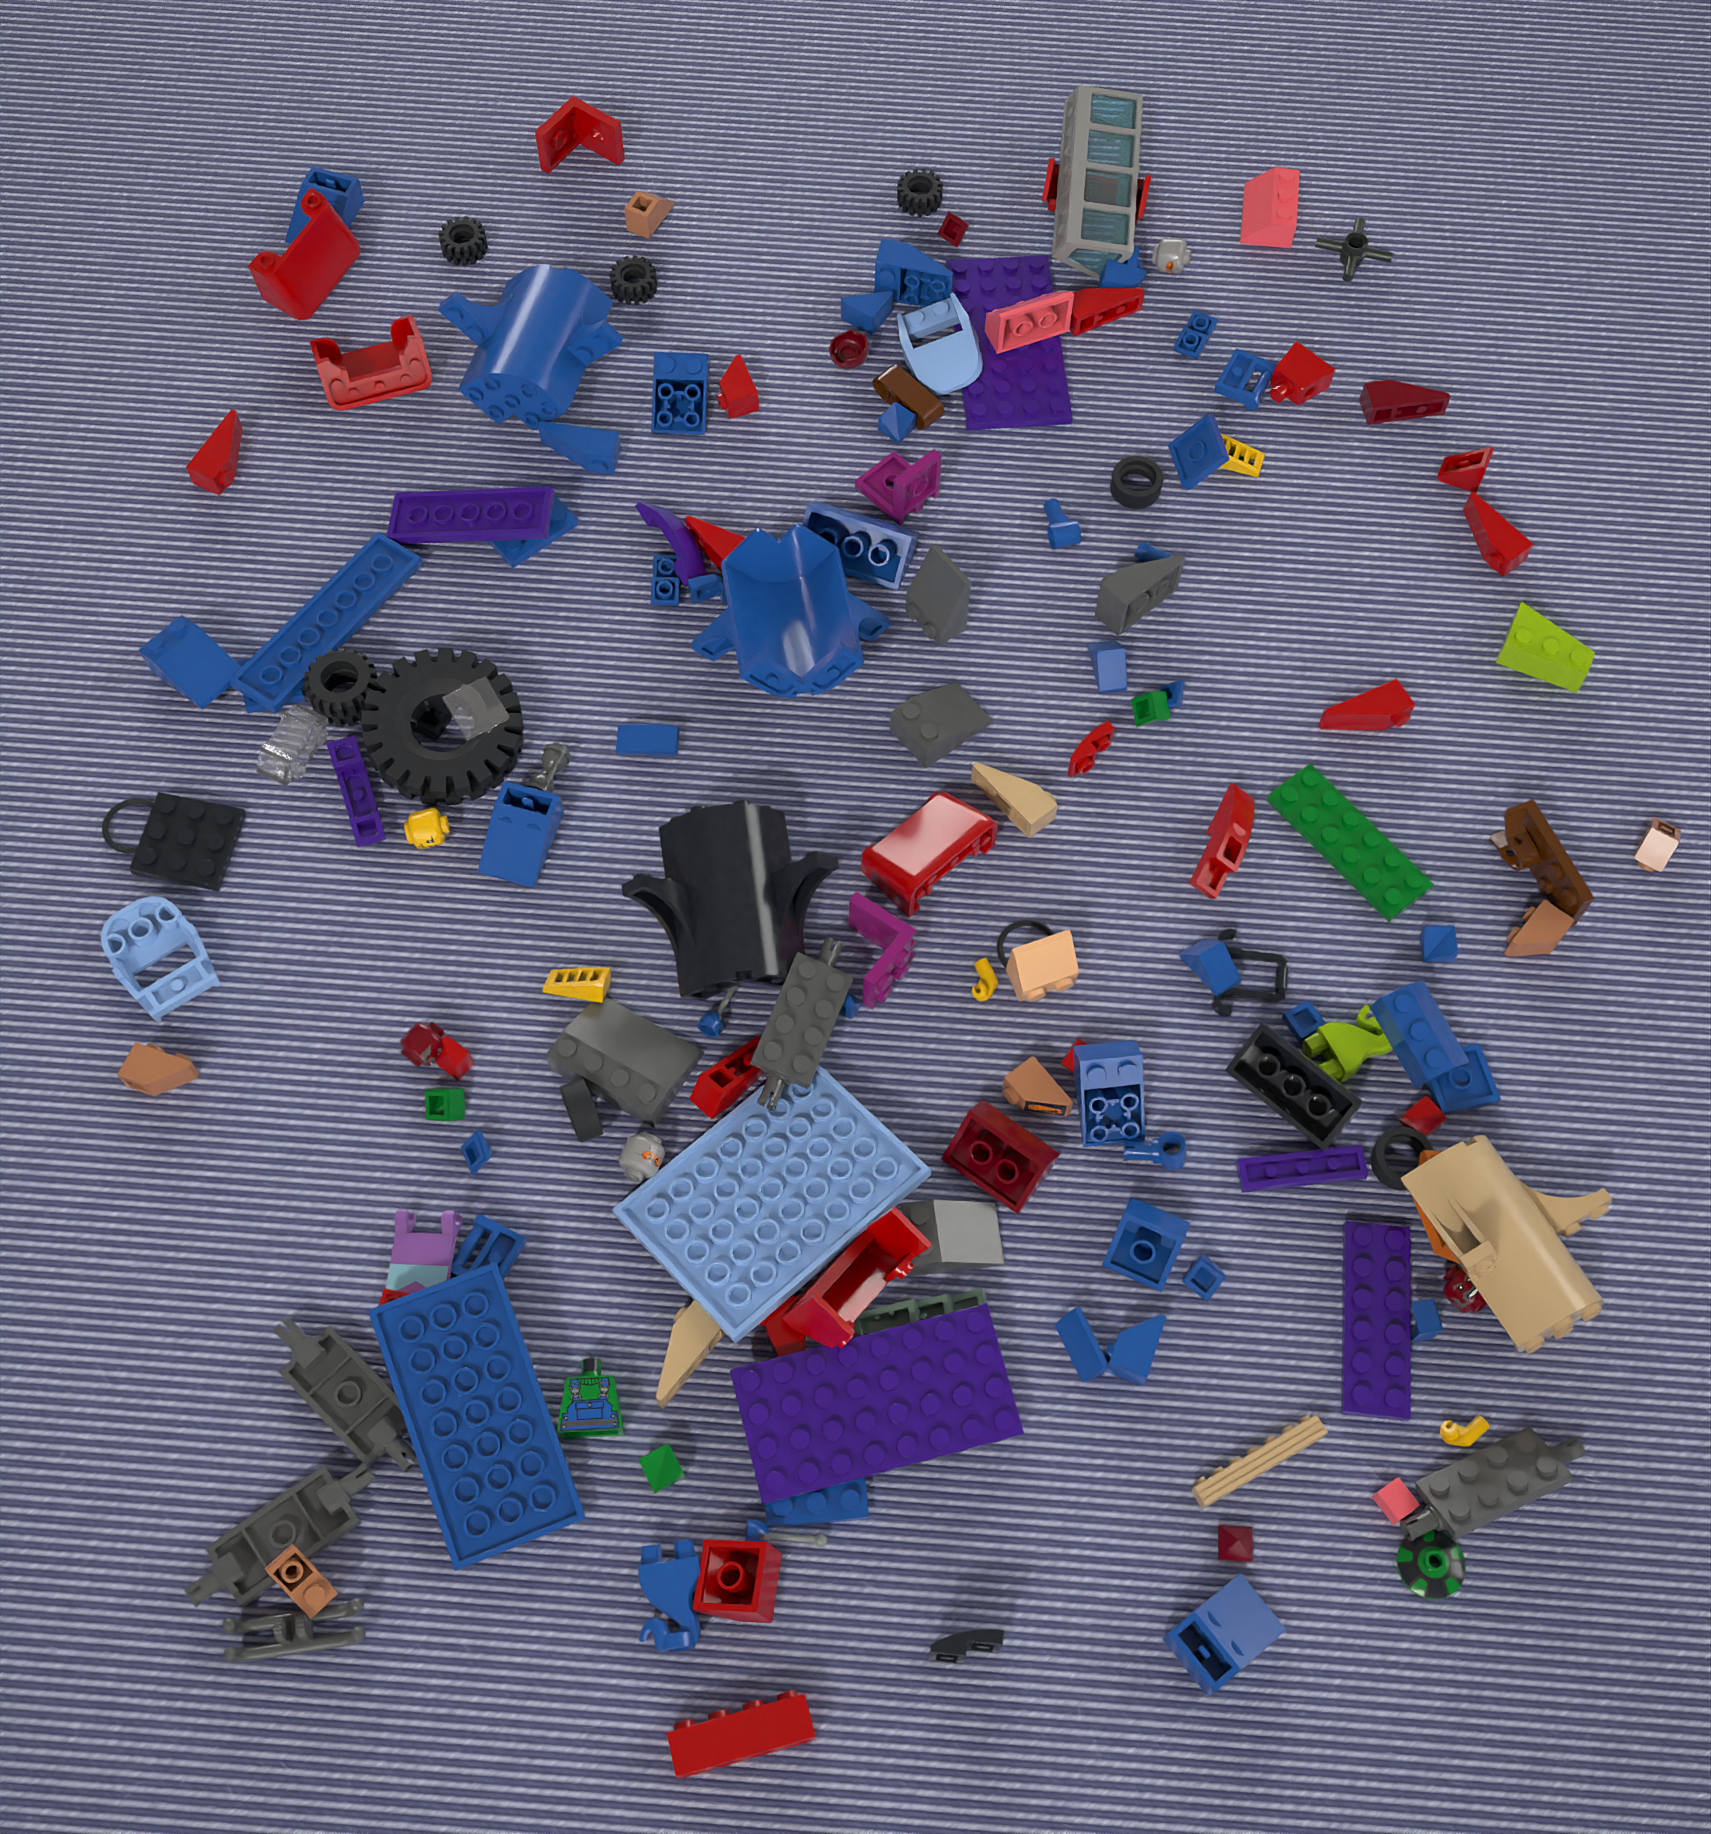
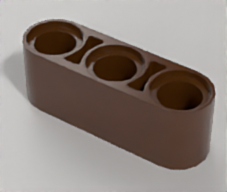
M893 364L872 381L876 393L889 405L897 402L916 415L915 427L919 430H925L945 413L941 402L898 365Z

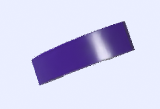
M638 502L635 507L647 526L660 528L677 554L678 559L673 564V568L683 584L688 586L689 579L705 576L706 570L700 549L686 525L665 508Z
M355 735L326 743L357 847L386 840L377 803Z

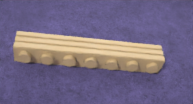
M1309 1415L1304 1416L1298 1420L1299 1425L1294 1428L1292 1425H1289L1281 1430L1282 1435L1276 1438L1272 1435L1263 1441L1265 1445L1258 1448L1256 1445L1246 1451L1247 1456L1243 1458L1237 1456L1229 1461L1230 1466L1225 1469L1220 1466L1211 1472L1213 1476L1208 1479L1201 1477L1195 1481V1486L1191 1492L1202 1509L1206 1508L1323 1438L1328 1431L1318 1416L1314 1415L1311 1418Z

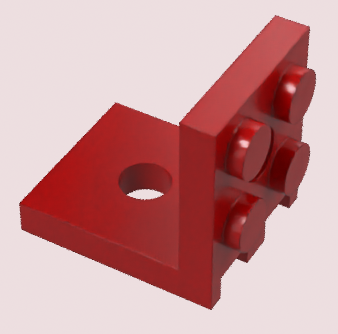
M575 96L566 101L535 131L540 167L547 174L554 170L579 144L618 166L625 160L621 122Z

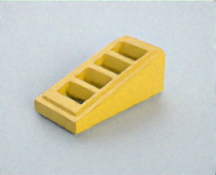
M1221 434L1227 453L1234 454V456L1229 455L1230 460L1220 468L1258 477L1265 453ZM1239 456L1244 457V460H1239ZM1250 459L1255 460L1253 466L1248 464Z
M611 968L552 969L543 986V992L603 1003L610 986Z

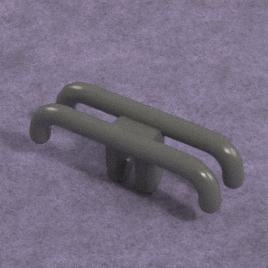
M354 1598L348 1603L324 1606L312 1619L303 1610L246 1619L226 1618L222 1624L226 1632L249 1633L274 1629V1637L279 1643L245 1648L227 1647L223 1652V1657L229 1662H250L358 1644L366 1637L365 1629L360 1626L348 1632L314 1637L313 1623L357 1615L363 1611L364 1601L360 1598Z

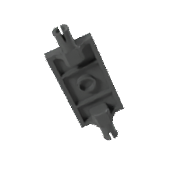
M832 938L824 939V944L817 960L799 952L795 955L750 1062L751 1065L762 1069L766 1073L765 1077L767 1080L757 1103L764 1107L768 1097L771 1096L767 1109L775 1110L777 1108V1103L784 1086L797 1084L808 1089L854 976L834 968L843 945L836 941L832 951H830L834 941Z
M290 1317L282 1321L290 1332H286L280 1324L275 1327L274 1333L292 1350L290 1362L279 1373L362 1463L365 1462L369 1468L387 1452L404 1472H409L413 1468L405 1459V1456H408L415 1465L418 1464L414 1449L402 1438L408 1430L396 1394L331 1326L315 1337L306 1336Z
M1529 1426L1416 1481V1491L1424 1500L1425 1510L1405 1520H1401L1400 1527L1405 1536L1409 1534L1407 1539L1410 1542L1434 1529H1437V1531L1448 1530L1456 1540L1570 1483L1572 1473L1565 1467V1464L1585 1456L1584 1446L1580 1441L1575 1443L1578 1441V1438L1572 1436L1568 1440L1550 1448Z
M365 1462L339 1481L337 1478L334 1480L325 1465L314 1471L205 1548L213 1565L210 1567V1572L184 1588L185 1593L190 1595L189 1599L192 1604L198 1607L200 1603L222 1588L224 1590L229 1589L242 1608L277 1584L266 1572L265 1568L292 1543L310 1560L360 1525L362 1522L349 1503L351 1502L350 1497L370 1483L375 1482L376 1478Z

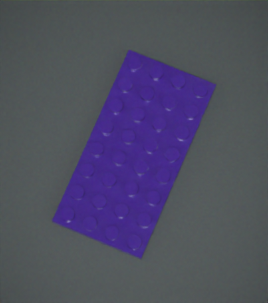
M1048 255L946 260L945 268L953 272L952 293L955 294L971 320L980 341L978 343L983 360L982 371L978 378L970 385L961 388L966 430L1071 425L1073 417L1060 334L997 354L985 333L986 313L1014 305L1021 301L1037 298L1043 294L1053 293ZM960 323L953 325L954 333L963 330Z
M987 1303L854 1337L841 1349L838 1346L831 1349L823 1345L730 1369L762 1505L1024 1435Z

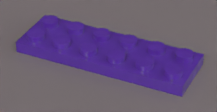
M552 486L398 492L394 496L386 537L398 544L548 539L555 492Z
M1345 1221L1343 1224L1341 1414L1407 1422L1411 1419L1410 1227Z

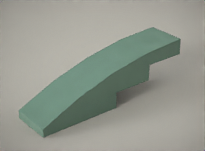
M980 1288L953 1296L943 1294L920 1301L910 1299L864 1311L853 1322L855 1324L853 1327L855 1337L986 1304L985 1291Z

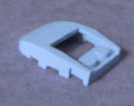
M951 293L948 299L906 315L897 314L900 343L906 367L912 373L913 378L930 393L936 396L944 395L966 387L978 378L983 366L982 354L978 343L980 341L968 314L954 293ZM958 323L962 326V331L914 349L912 347L911 341Z
M157 896L138 899L114 913L104 924L101 931V944L105 955L111 962L114 975L157 1023L162 1021L161 1017L212 986H220L197 930L192 923H189L182 916L181 911L167 899ZM184 945H189L196 956L195 959L142 990L134 975Z

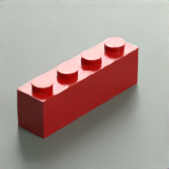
M790 1690L776 1695L777 1701L764 1705L763 1700L759 1699L743 1704V1711L729 1714L728 1709L708 1714V1721L694 1724V1719H688L673 1724L674 1730L666 1732L676 1778L680 1780L815 1741L816 1735L805 1693L798 1695L797 1690Z

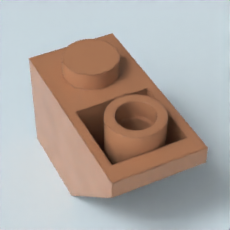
M637 191L624 208L627 231L650 239L674 206V202L653 193Z
M1544 899L1538 908L1532 905L1521 920L1525 922V925L1521 929L1516 926L1505 941L1510 943L1504 954L1508 957L1550 954L1575 919Z
M135 1042L117 1076L126 1087L151 1096H157L197 1079L199 1072L192 1064L193 1060L186 1055L175 1053L173 1056L165 1053L164 1049L155 1044L148 1043L145 1046Z
M293 1543L265 1568L266 1572L310 1619L338 1594L329 1580Z

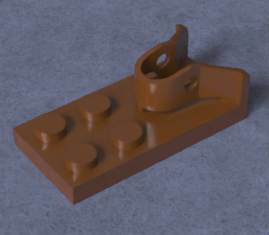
M1534 799L1508 808L1504 812L1505 830L1491 835L1489 842L1499 851L1500 857L1513 870L1521 871L1529 868L1537 881L1539 891L1547 897L1552 905L1575 919L1571 926L1576 925L1595 899ZM1512 850L1514 856H1508L1506 851Z

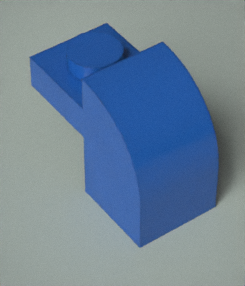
M1134 246L1132 256L1123 263L1107 259L1099 275L1097 288H1139L1147 271L1140 269L1142 262L1141 259H1138L1140 247Z

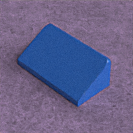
M1078 1306L1055 1324V1327L1081 1381L1086 1383L1104 1375L1109 1364L1082 1309Z

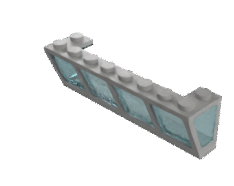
M1078 85L1064 103L1052 257L1099 280V275L1107 259L1123 263L1134 252L1133 240L1136 230L1135 213L1137 211V179L1140 169L1138 163L1141 151L1140 135L1142 133L1143 96L1138 93Z

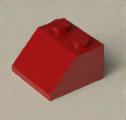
M704 1539L693 1610L739 1622L772 1623L782 1553L768 1542Z

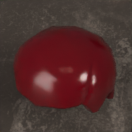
M849 329L831 340L829 354L836 366L850 370L859 368L866 362L869 354V345L864 332L859 334L853 329Z

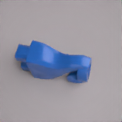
M692 1539L674 1542L676 1560L664 1562L662 1561L660 1544L642 1546L641 1565H638L641 1589L647 1600L656 1609L676 1621L680 1628L678 1632L670 1633L667 1625L659 1618H650L644 1623L639 1641H647L652 1632L655 1647L659 1653L693 1649L696 1647L701 1633L696 1611L693 1610V1596L700 1574V1559L696 1554Z

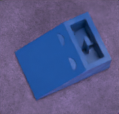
M312 166L301 184L285 242L292 244L311 220V218L303 213L301 208V200L310 187L325 196L349 228L365 202L359 179Z
M881 239L875 260L874 293L892 290L893 302L927 307L950 298L953 272L908 243Z
M654 352L651 433L705 435L710 359L708 354Z
M504 781L493 807L478 873L534 888L564 814L560 795Z
M1135 1040L1073 1046L1074 1079L1083 1147L1124 1143V1141H1145L1143 1054Z
M1240 1573L1172 1629L1162 1640L1204 1693L1210 1697L1287 1629Z

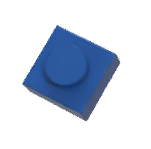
M1310 1000L1292 1008L1282 1016V1020L1298 1042L1315 1034L1319 1026L1326 1024Z

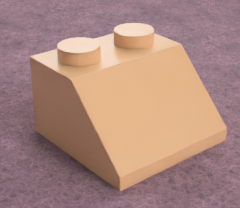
M1069 929L1012 949L1006 972L1019 1002L1026 999L1029 1002H1033L1043 998L1046 992L1055 989L1057 992H1062L1074 985L1079 969Z

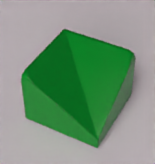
M1151 691L1131 699L1136 727L1170 719L1166 691Z
M435 1087L425 1089L426 1120L450 1122L464 1119V1088Z
M669 1443L638 1460L655 1494L685 1478Z

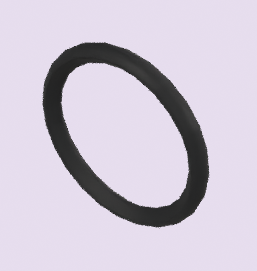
M143 798L128 799L116 804L109 810L103 820L102 834L105 842L111 848L121 853L135 854L137 847H122L111 839L108 830L109 822L118 810L128 805L142 804L152 808L154 803L150 800Z
M1021 920L1010 924L1002 931L997 941V955L1001 964L1005 968L1007 967L1008 962L1003 953V943L1006 936L1012 930L1022 926H1033L1043 930L1048 936L1055 933L1048 926L1034 920Z

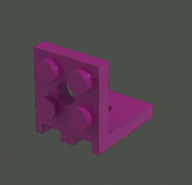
M933 449L911 466L893 451L855 480V488L895 523L901 526L904 523V516L910 511L916 514L923 508V503L928 497L932 496L935 499L939 496L942 455ZM889 482L894 483V488H890L886 484Z
M855 892L849 900V927L885 950L864 977L863 1004L873 1010L878 1002L884 1003L887 1000L895 980L898 979L900 981L906 975L910 967L908 964L915 955L912 949L915 947L916 940L912 938L917 930L860 893Z

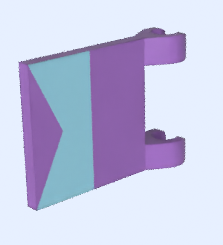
M398 1209L394 1217L395 1238L386 1288L412 1294L449 1280L456 1237L462 1225V1216L454 1211L446 1210L441 1216L442 1234L411 1233L416 1222V1215L407 1209Z

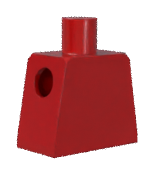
M1296 341L1274 369L1270 383L1273 387L1270 390V396L1277 403L1288 398L1294 404L1301 405L1330 387L1335 368Z

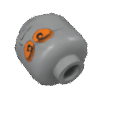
M1163 238L1159 244L1156 243L1154 246L1152 263L1156 265L1157 270L1160 272L1178 274L1183 271L1185 265H1190L1192 251L1187 249L1185 240Z
M639 1132L638 1135L628 1137L618 1161L620 1166L626 1170L624 1175L637 1182H642L643 1178L655 1176L665 1156V1150L661 1146L662 1141L646 1132Z

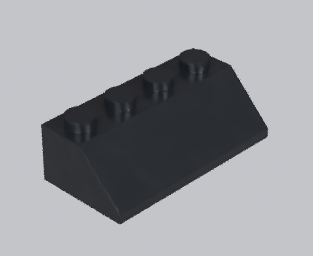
M1264 1022L1260 1023L1224 1070L1323 1151L1334 1143L1364 1103Z

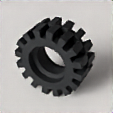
M918 168L913 169V173L907 171L905 176L902 174L897 183V202L899 208L902 207L904 213L909 210L910 216H913L914 213H918V217H922V213H925L926 216H929L931 211L935 213L937 207L940 208L942 202L943 183L940 181V177L938 175L934 176V172L931 170L929 173H926V169L923 168L922 172H918ZM924 191L927 192V194L917 195L912 192Z
M464 216L463 220L455 217V222L449 219L447 221L448 226L443 224L441 226L442 230H439V241L444 258L446 257L449 262L453 260L454 265H459V262H462L463 266H467L468 261L471 262V265L475 264L476 258L479 261L483 259L482 254L486 255L488 245L482 224L480 222L477 223L474 218L469 221L467 216ZM460 239H471L466 243H455Z
M633 255L631 260L626 256L624 257V262L619 259L616 261L617 265H612V271H610L611 290L615 298L618 297L619 302L622 303L625 300L626 305H630L631 301H633L635 305H639V301L642 300L644 304L647 303V297L649 299L654 297L658 287L655 266H652L650 260L646 262V258L642 256L638 260L637 256ZM630 278L642 279L640 282L637 283L625 282Z

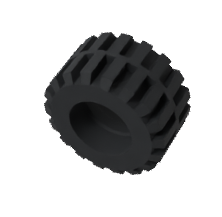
M338 648L336 652H333L331 649L326 651L327 655L325 656L318 655L316 663L311 662L309 664V672H305L304 675L306 681L304 682V688L313 711H315L320 719L323 718L325 723L331 725L335 722L336 727H343V724H348L349 727L355 726L354 722L360 721L361 723L362 711L367 710L364 700L369 689L377 690L375 680L378 678L373 662L371 659L368 660L367 655L364 653L358 654L357 650L352 648L349 651H345V648ZM346 682L356 683L345 692H331L339 684Z

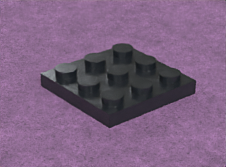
M158 792L131 862L130 872L134 875L219 892L246 816L245 810Z

